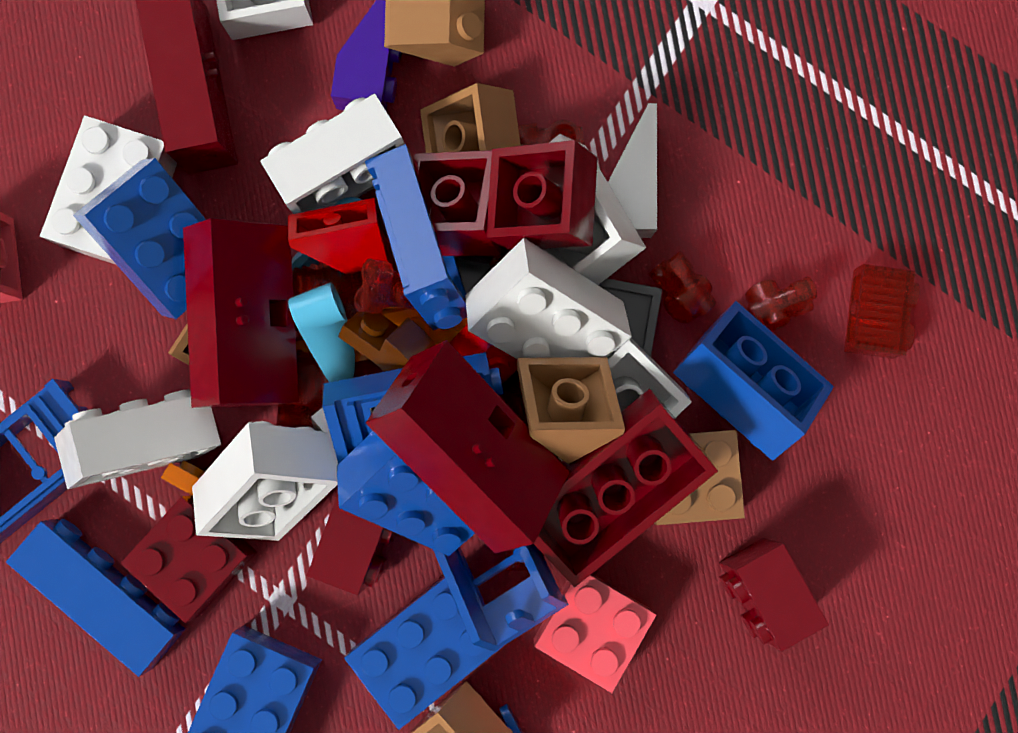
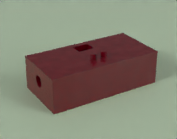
M136 0L165 152L189 175L238 165L208 10L202 0Z
M210 218L184 227L191 408L270 406L299 402L295 322L288 304L289 298L294 297L288 226Z
M448 340L411 356L366 421V424L494 553L535 543L570 473L551 451L530 437L527 425Z

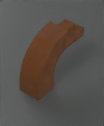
M368 304L362 307L342 326L338 335L340 339L370 359L384 372L403 368L411 356L436 345L427 333L409 317L398 326Z

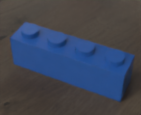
M65 519L40 521L6 563L138 677L152 670L186 630L178 622L180 618L164 603L156 604L145 594L147 588L138 579L131 575L124 576L112 565L115 561L107 552L98 547L91 548L80 538L82 532L74 524Z

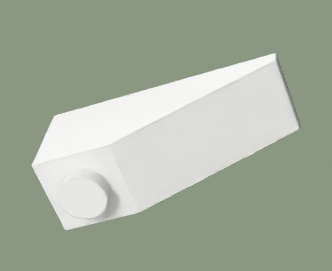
M648 103L608 181L609 186L640 238H652L657 230V103Z

